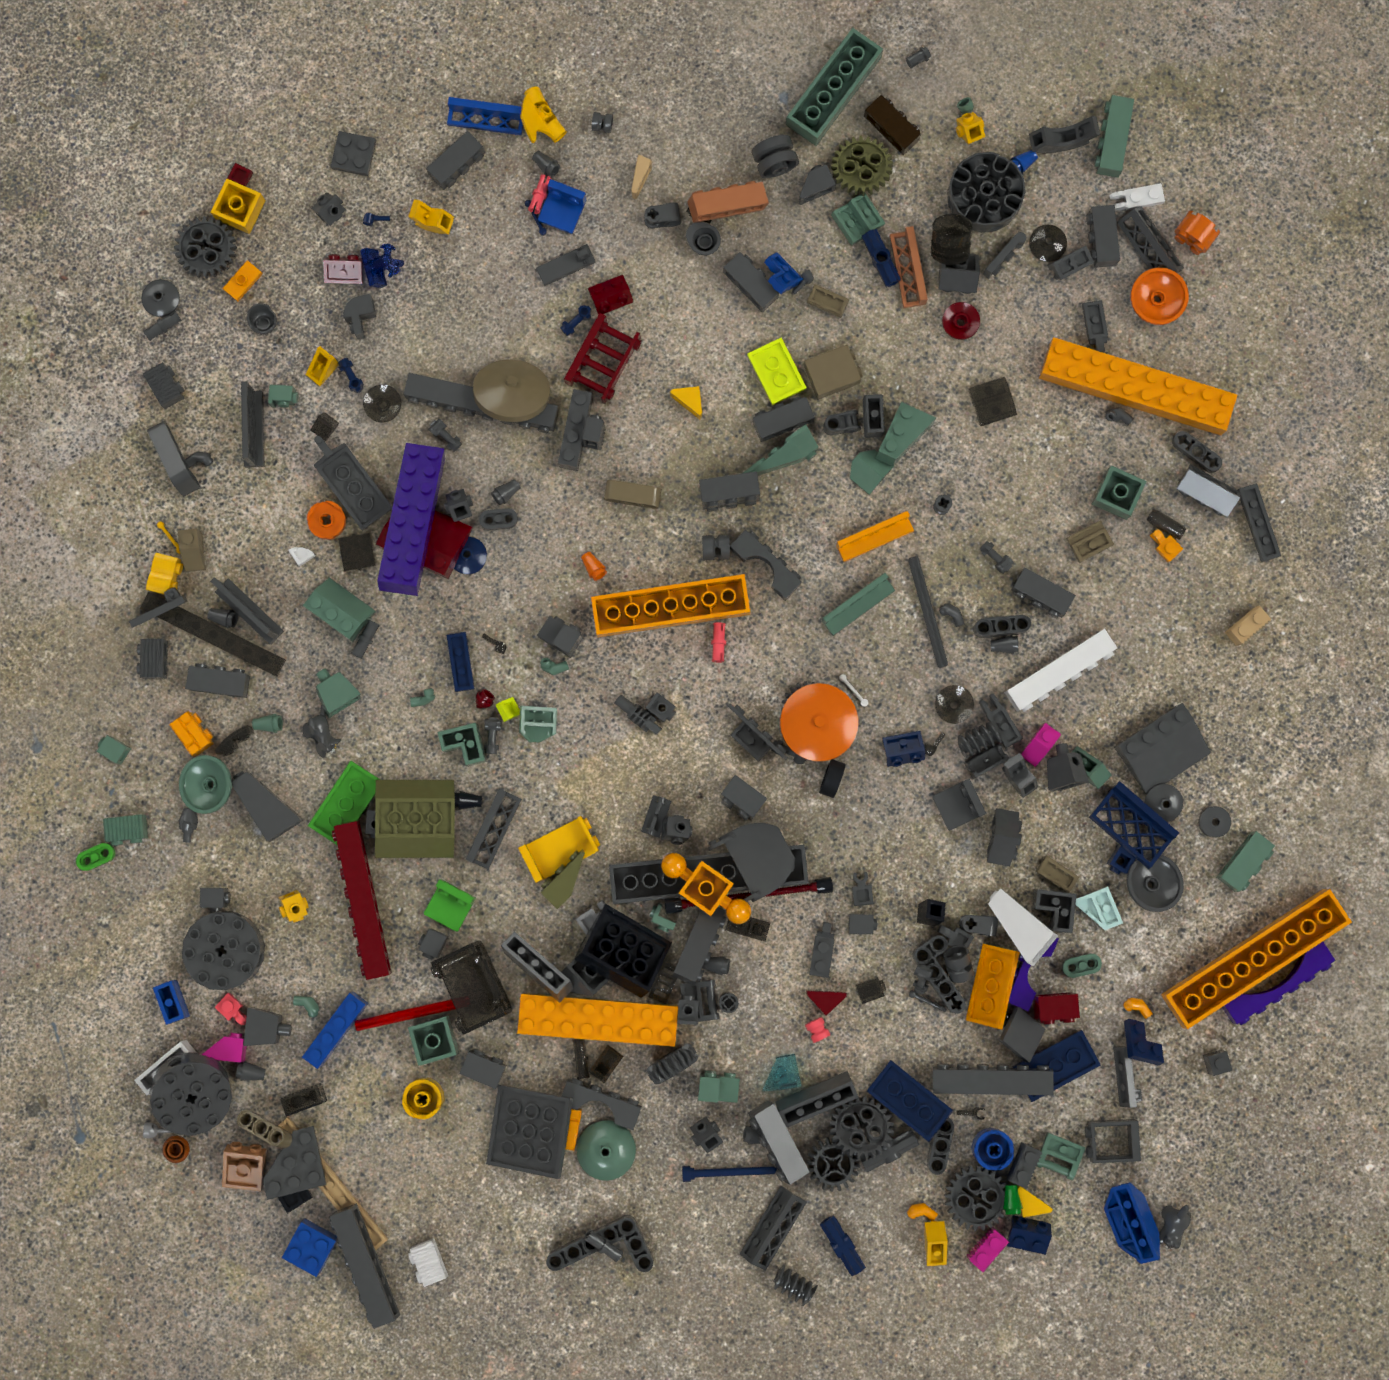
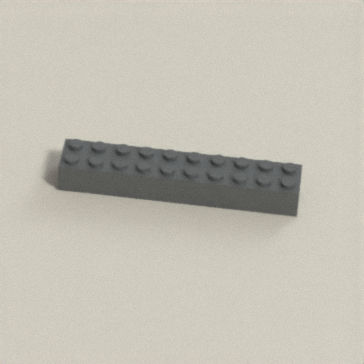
M805 845L789 846L795 857V863L790 875L780 887L809 884ZM729 852L684 857L687 868L694 872L699 863L703 861L734 883L729 892L749 890ZM663 859L609 865L613 904L683 897L679 892L686 881L680 877L670 878L666 876L661 868Z

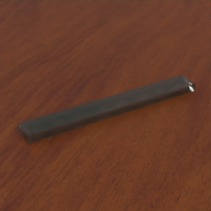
M148 592L140 609L149 612L167 603V601ZM179 606L156 616L278 677L286 662V659Z

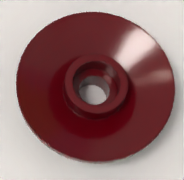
M957 302L945 310L942 317V325L950 337L965 340L975 335L978 331L980 315L971 304ZM962 320L964 325H958L957 321Z

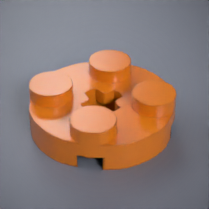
M318 502L310 508L307 514L310 531L320 539L333 540L345 529L347 517L343 509L335 502ZM328 515L331 516V523L323 525L324 521L322 518H327Z

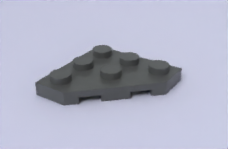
M314 1126L292 1132L290 1146L281 1150L263 1179L267 1200L327 1184Z

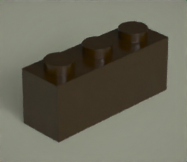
M880 95L865 109L864 117L903 156L920 140V129L915 124H911L907 120L906 115L902 111H898L889 98H884Z

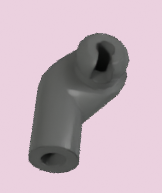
M945 603L944 606L940 607V614L942 616H951L956 627L965 625L959 608L950 603Z

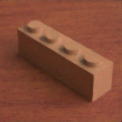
M750 181L741 186L733 184L724 189L716 187L707 192L699 190L692 193L687 201L693 223L762 211L769 203L763 182L756 183V181Z

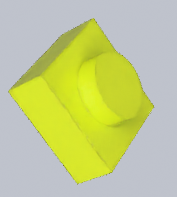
M513 697L495 705L504 722L520 716V709Z

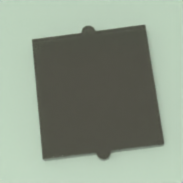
M370 533L352 534L349 537L338 538L344 572L356 569L361 571L362 568L376 566Z

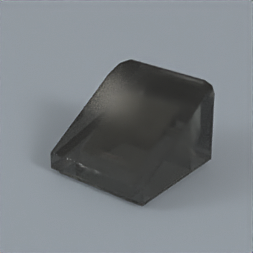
M322 413L318 415L310 430L317 436H321L324 441H327L338 427L339 422L327 413Z

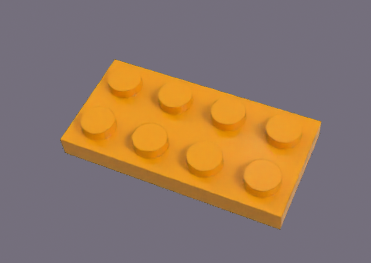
M983 943L966 1021L1003 1029L1020 952Z

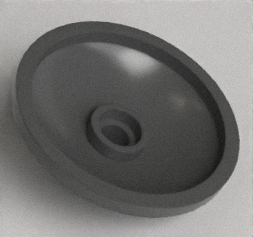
M1152 853L1143 855L1150 862ZM1161 855L1150 869L1146 868L1136 859L1127 873V888L1131 898L1138 906L1147 911L1163 912L1169 910L1179 902L1183 894L1184 882L1181 871L1171 859L1164 855ZM1148 882L1152 884V888L1148 887Z

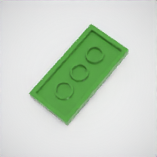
M350 761L308 826L337 845V841L334 842L332 837L334 826L359 821L375 797L376 780L381 779L353 761Z

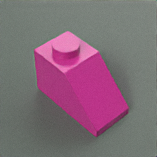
M1047 723L1042 724L1021 752L1024 760L1036 767L1061 734Z
M231 1032L230 1035L224 1036L202 1055L209 1058L212 1057L215 1060L241 1063L245 1061L247 1046H243L244 1037H242V1033Z

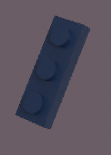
M466 632L446 635L455 692L475 690Z

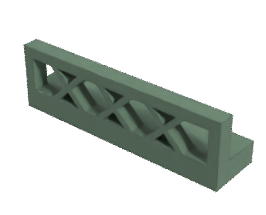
M886 573L822 618L823 624L832 636L895 591L887 580L888 576Z

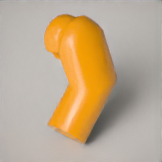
M1129 998L1123 1004L1127 1011L1139 1010L1145 1019L1153 1014L1142 999Z
M925 1203L914 1204L907 1211V1215L911 1219L924 1215L929 1220L934 1221L938 1215Z

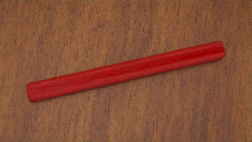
M468 996L357 1020L355 1021L356 1031L468 1007L470 1006V999Z

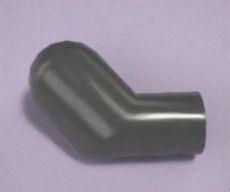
M1122 408L1109 409L1105 414L1108 421L1122 420L1127 426L1134 420Z
M198 451L185 459L188 468L198 462H203L205 466H210L213 463L211 455L207 452Z

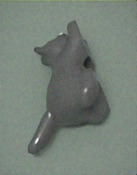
M321 705L320 715L309 718L308 723L303 725V735L307 739L313 738L315 740L316 750L324 758L326 752L332 753L335 751L341 739H335L331 736L326 712L323 705Z
M1171 1205L1165 1206L1162 1209L1161 1215L1164 1219V1226L1159 1232L1160 1244L1164 1242L1165 1247L1168 1249L1180 1248L1183 1233L1191 1222V1213L1188 1211V1205L1183 1206L1180 1210L1174 1209Z

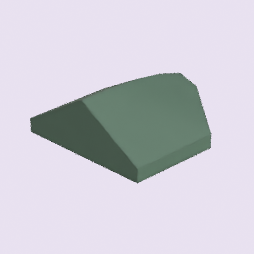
M875 449L859 452L852 460L850 479L868 495L873 492L893 468L875 459L878 453Z
M520 706L519 733L528 742L540 743L556 734L557 708Z

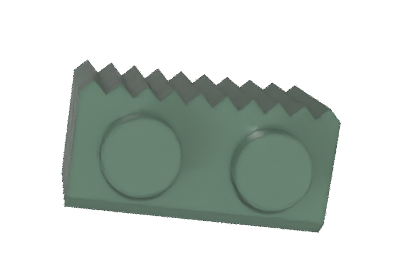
M146 815L104 818L105 842H111V846L123 845V841L130 840V844L142 843V839L148 838Z

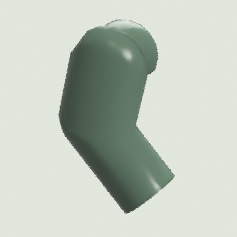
M294 996L293 1005L304 1006L309 1017L313 1018L318 1015L319 1006L312 997Z

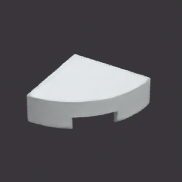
M294 547L288 550L299 566L315 557L312 551L303 547Z

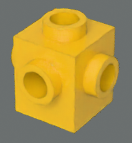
M974 112L965 113L962 117L956 119V133L967 144L985 137L984 122Z
M298 890L278 897L281 903L279 911L282 918L286 917L289 922L293 921L294 923L303 920L304 916L308 915L306 910L309 908L305 897H301Z

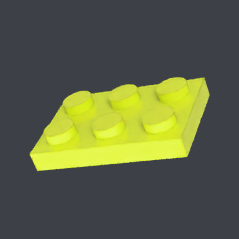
M782 337L747 353V357L772 406L807 389Z

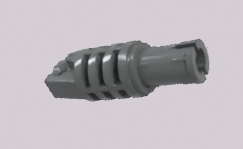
M620 695L614 702V704L627 713L628 719L645 732L650 729L658 735L662 730L661 727L654 723L657 719L639 704L634 705L623 695Z

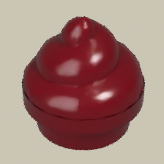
M486 689L478 691L475 696L476 708L491 707L494 703V695Z

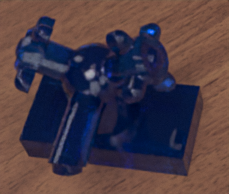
M389 243L380 246V248H384L383 255L379 256V252L376 249L364 248L360 250L370 287L383 288L387 286L385 270L389 271V278L401 272L399 267L404 265V261L392 258L391 251L396 250V248Z

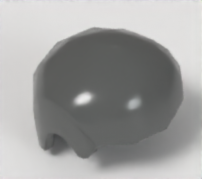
M258 303L251 306L247 312L248 325L255 333L266 335L276 327V314L269 305Z

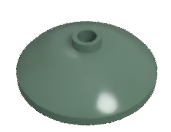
M201 755L191 759L184 766L179 778V792L183 802L189 809L197 813L209 814L221 809L228 801L232 789V779L229 769L223 761L214 756Z
M602 1120L591 1124L583 1131L577 1143V1158L580 1166L588 1175L598 1180L608 1181L623 1176L631 1168L635 1159L636 1146L632 1134L627 1128L616 1125L615 1121ZM605 1148L608 1149L609 1154L603 1155L602 1150Z

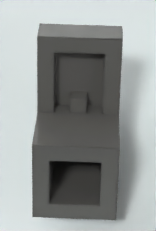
M371 294L352 298L344 308L343 317L349 323L351 334H355L358 340L365 338L362 320L377 317Z
M1020 753L1007 759L1002 770L1014 789L1024 798L1038 788L1037 780L1026 767L1025 760Z

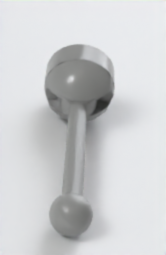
M144 1123L143 1138H154L158 1133H173L167 1129H159L155 1123Z

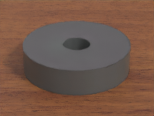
M1208 807L1199 816V828L1208 837H1222L1230 830L1231 817L1221 807ZM1214 818L1218 821L1216 826L1212 824Z

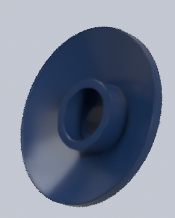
M469 537L454 569L466 575L480 571L487 560V551L484 544L474 537ZM466 551H469L471 553L470 557L468 558L464 557V553Z

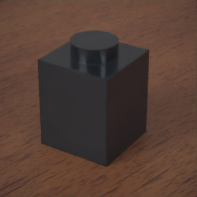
M926 899L919 903L917 923L937 926L944 922L946 902Z

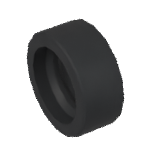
M834 759L830 760L820 787V794L831 798L835 797L844 774L845 763Z

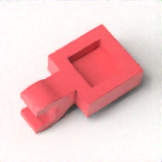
M227 993L214 1008L228 1021L234 1017L241 1026L246 1024L247 1016L240 1011L244 1005L231 993Z

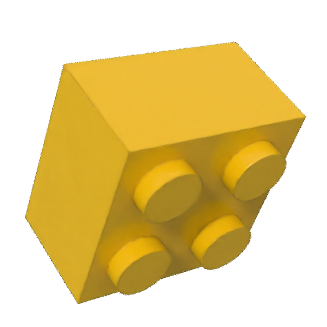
M226 178L210 213L216 220L220 219L222 223L250 234L266 200L261 193Z

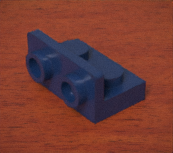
M921 731L882 738L888 767H898L902 764L919 763L925 760V747Z

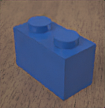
M171 980L153 987L166 1025L190 1017L178 980Z

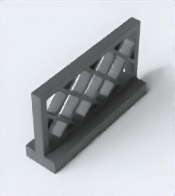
M247 381L241 382V415L244 467H265L263 391H255Z
M215 577L210 581L218 588L215 593L270 645L284 632L229 578L224 583Z

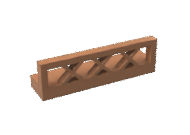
M914 226L906 227L905 232L894 233L889 236L895 268L901 278V281L898 283L903 309L926 305L928 300ZM905 237L906 245L903 249L895 244V239ZM902 254L909 258L910 263L907 267L899 263V258ZM906 272L913 276L910 286L902 280ZM909 290L916 294L917 301L907 303L906 294Z

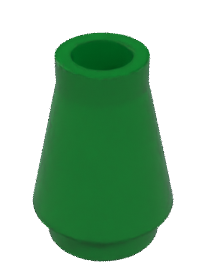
M1017 1185L1005 1186L1003 1205L1005 1215L1021 1214L1023 1207Z

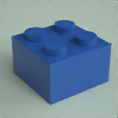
M305 1218L298 1226L282 1258L317 1277L337 1244L338 1237Z

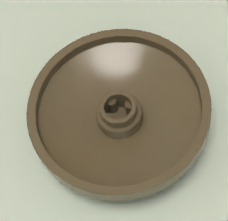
M513 359L499 360L488 364L478 372L473 383V397L477 406L488 416L505 422H522L536 417L546 408L550 398V384L545 374L530 363Z

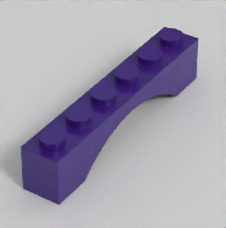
M1321 942L1298 957L1292 971L1279 984L1262 992L1241 994L1222 1008L1233 1024L1243 1025L1250 1020L1249 1017L1254 1013L1257 1015L1267 1009L1265 1006L1271 1002L1275 1004L1282 1000L1283 994L1296 991L1299 988L1298 985L1303 981L1307 983L1316 977L1314 974L1320 970L1324 972L1331 968V963L1336 960L1324 942Z

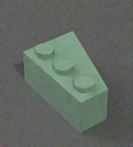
M901 402L875 459L893 467L921 436L933 426L936 417Z

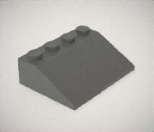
M1183 703L1176 705L1114 746L1146 795L1154 786L1167 783L1211 753L1195 720Z

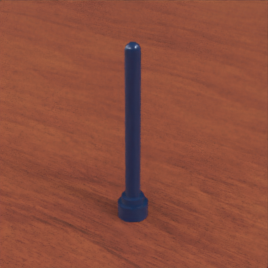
M682 1166L683 1182H691V1180H695L698 1177L776 1174L777 1168L775 1166L694 1170L690 1166Z

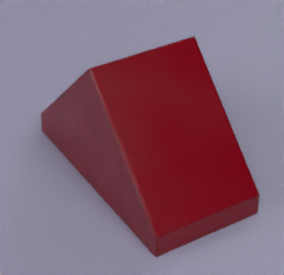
M806 990V995L826 1016L847 997L846 992Z

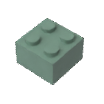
M1111 465L1103 477L1092 505L1127 520L1131 517L1147 481Z
M449 1015L408 1027L418 1066L459 1054Z

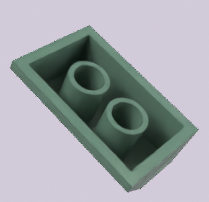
M328 578L318 586L303 604L305 608L352 642H354L368 623V620L376 612L331 578Z

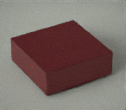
M235 163L227 179L246 187L253 172Z

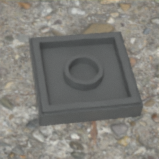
M1015 1007L999 1041L1025 1063H1030L1046 1029L1020 1007Z

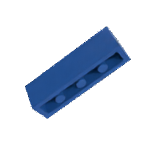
M350 992L302 1058L315 1068H321L369 1003L355 992Z

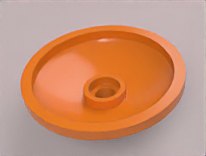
M1159 267L1145 271L1136 279L1131 289L1130 298L1135 313L1142 320L1154 325H1165L1175 321L1183 314L1188 304L1189 292L1185 281L1178 273L1168 268ZM1154 297H1159L1160 302H1155Z

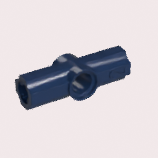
M877 229L866 232L861 238L872 258L873 266L877 269L886 288L896 285L901 281V278L890 258L889 250L886 249ZM879 255H883L886 258V260L880 262L877 260L876 257Z
M832 1215L823 1220L820 1226L831 1242L832 1249L837 1257L841 1258L849 1274L854 1276L866 1268L865 1264L856 1252V1247L852 1240L843 1231L835 1216Z

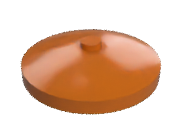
M823 683L810 684L798 689L788 698L781 712L780 729L785 743L796 755L815 762L829 761L842 755L852 745L858 731V714L852 700L839 688Z

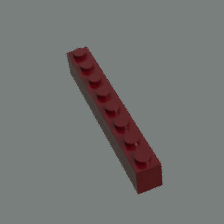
M360 820L336 825L334 830H332V837L334 842L337 841L338 849H336V856L342 864L340 875L346 883L344 894L346 899H349L351 906L348 907L349 917L354 920L355 926H352L354 938L357 937L359 945H356L357 955L362 958L363 964L360 965L361 974L366 977V980L388 976L392 971Z

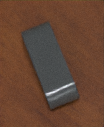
M1026 615L983 618L975 623L973 632L979 638L1019 635L1030 629L1031 620ZM1017 620L1025 622V629L1018 628ZM998 622H1004L1006 624V631H1001L998 629ZM985 624L987 626V633H981L978 625Z
M950 1118L947 1119L949 1121V1128L947 1130L939 1129L930 1143L927 1167L935 1175L942 1174L947 1167L954 1132V1123ZM939 1140L945 1141V1147L942 1150H937L935 1147L936 1142ZM934 1160L941 1161V1167L937 1170L931 1167Z

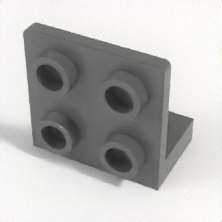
M970 778L932 796L949 831L987 814Z

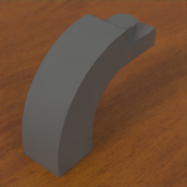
M1091 116L1068 127H1042L1029 133L1032 152L1057 153L1072 150L1089 144V140L1100 135L1096 116Z

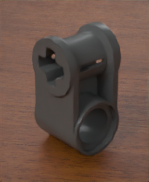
M672 202L649 206L645 210L644 222L648 228L674 227L681 224L678 203Z
M850 410L829 415L823 424L824 432L827 435L833 436L860 431L861 426L858 425L857 420L858 411ZM828 422H835L837 428L831 429L828 426Z
M964 915L959 920V926L965 932L995 937L997 935V917ZM970 920L973 922V926L965 925L966 921Z

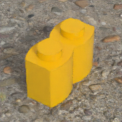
M155 553L146 590L164 595V592L175 587L177 589L178 582H176V578L183 570L181 559Z

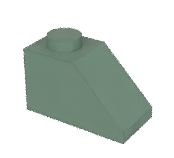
M1077 746L1071 752L1081 755L1088 781L1097 789L1112 776L1101 761Z

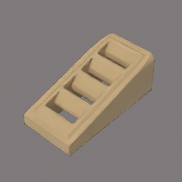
M642 155L637 157L631 189L632 198L635 200L638 198L652 170V161Z

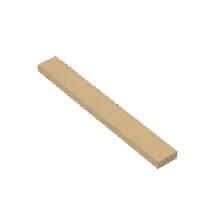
M287 1117L278 1125L291 1134L299 1129L290 1117ZM321 1157L327 1184L320 1186V1190L337 1210L357 1203L376 1251L388 1238Z

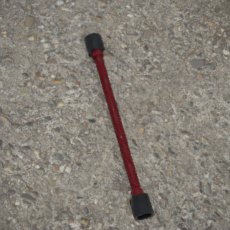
M831 877L816 879L810 884L789 886L787 888L780 887L766 895V897L787 895V893H801L804 891L809 892V890L817 894L832 893L833 883ZM743 892L733 895L728 894V897L732 900L744 899L752 894L751 892ZM680 897L664 899L666 914L682 912V909H687L688 906H696L689 900H681Z

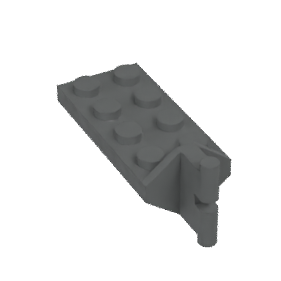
M321 436L314 438V441L324 453V456L314 464V467L362 531L392 510L391 504L345 443L331 450Z

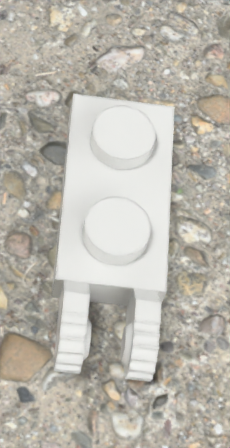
M1161 183L1118 191L1109 195L1111 200L1124 198L1125 202L1114 204L1115 211L1133 210L1137 207H1149L1164 204L1165 202Z

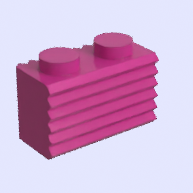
M992 1227L990 1230H987L985 1236H982L980 1242L974 1245L972 1251H969L967 1258L979 1270L984 1272L1009 1241Z

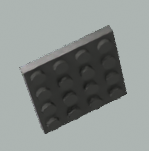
M498 1085L486 1164L561 1179L573 1098Z

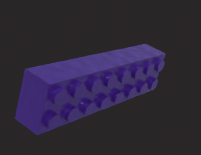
M406 443L377 580L379 591L418 596L444 468V448Z

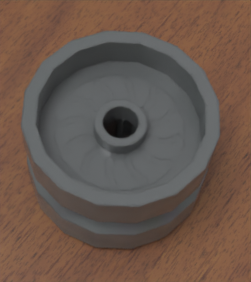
M789 135L773 136L753 147L751 153L754 161L759 163L757 169L761 178H773L783 175L799 164L797 153L792 150L793 142Z

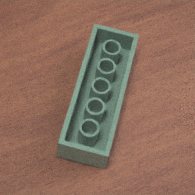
M852 28L788 114L786 126L817 146L880 61L883 48Z

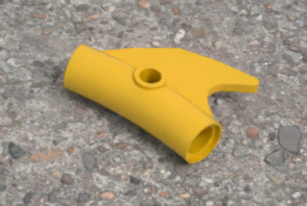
M535 86L527 89L524 93L525 97L522 103L520 118L531 143L536 142L537 132L548 135L554 143L558 142L566 135L567 131L552 112L540 88Z

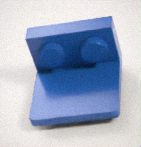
M550 179L548 195L539 214L538 221L573 234L587 201L586 193Z

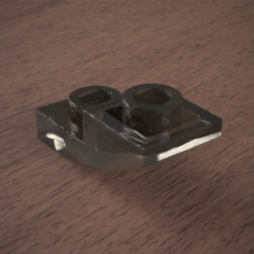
M247 725L230 734L215 749L216 754H223V756L233 754L234 750L239 748L237 740L239 742L250 739V735L254 734L252 727Z
M750 917L743 924H734L728 919L725 930L766 941L770 922Z

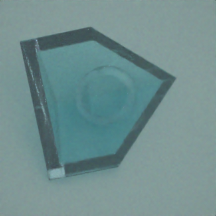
M795 1054L776 1057V1061L762 1091L785 1090L802 1086Z

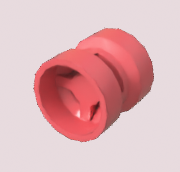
M823 1017L805 1024L807 1031L812 1033L811 1039L813 1043L831 1035L829 1030L824 1028L825 1022Z

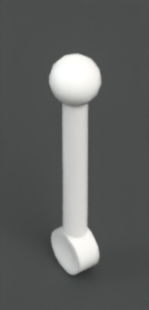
M841 674L839 680L844 682L861 701V706L866 707L868 700L863 699L847 681L846 675Z

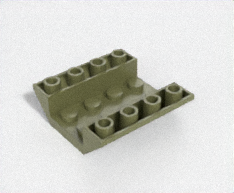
M376 780L375 858H454V780Z

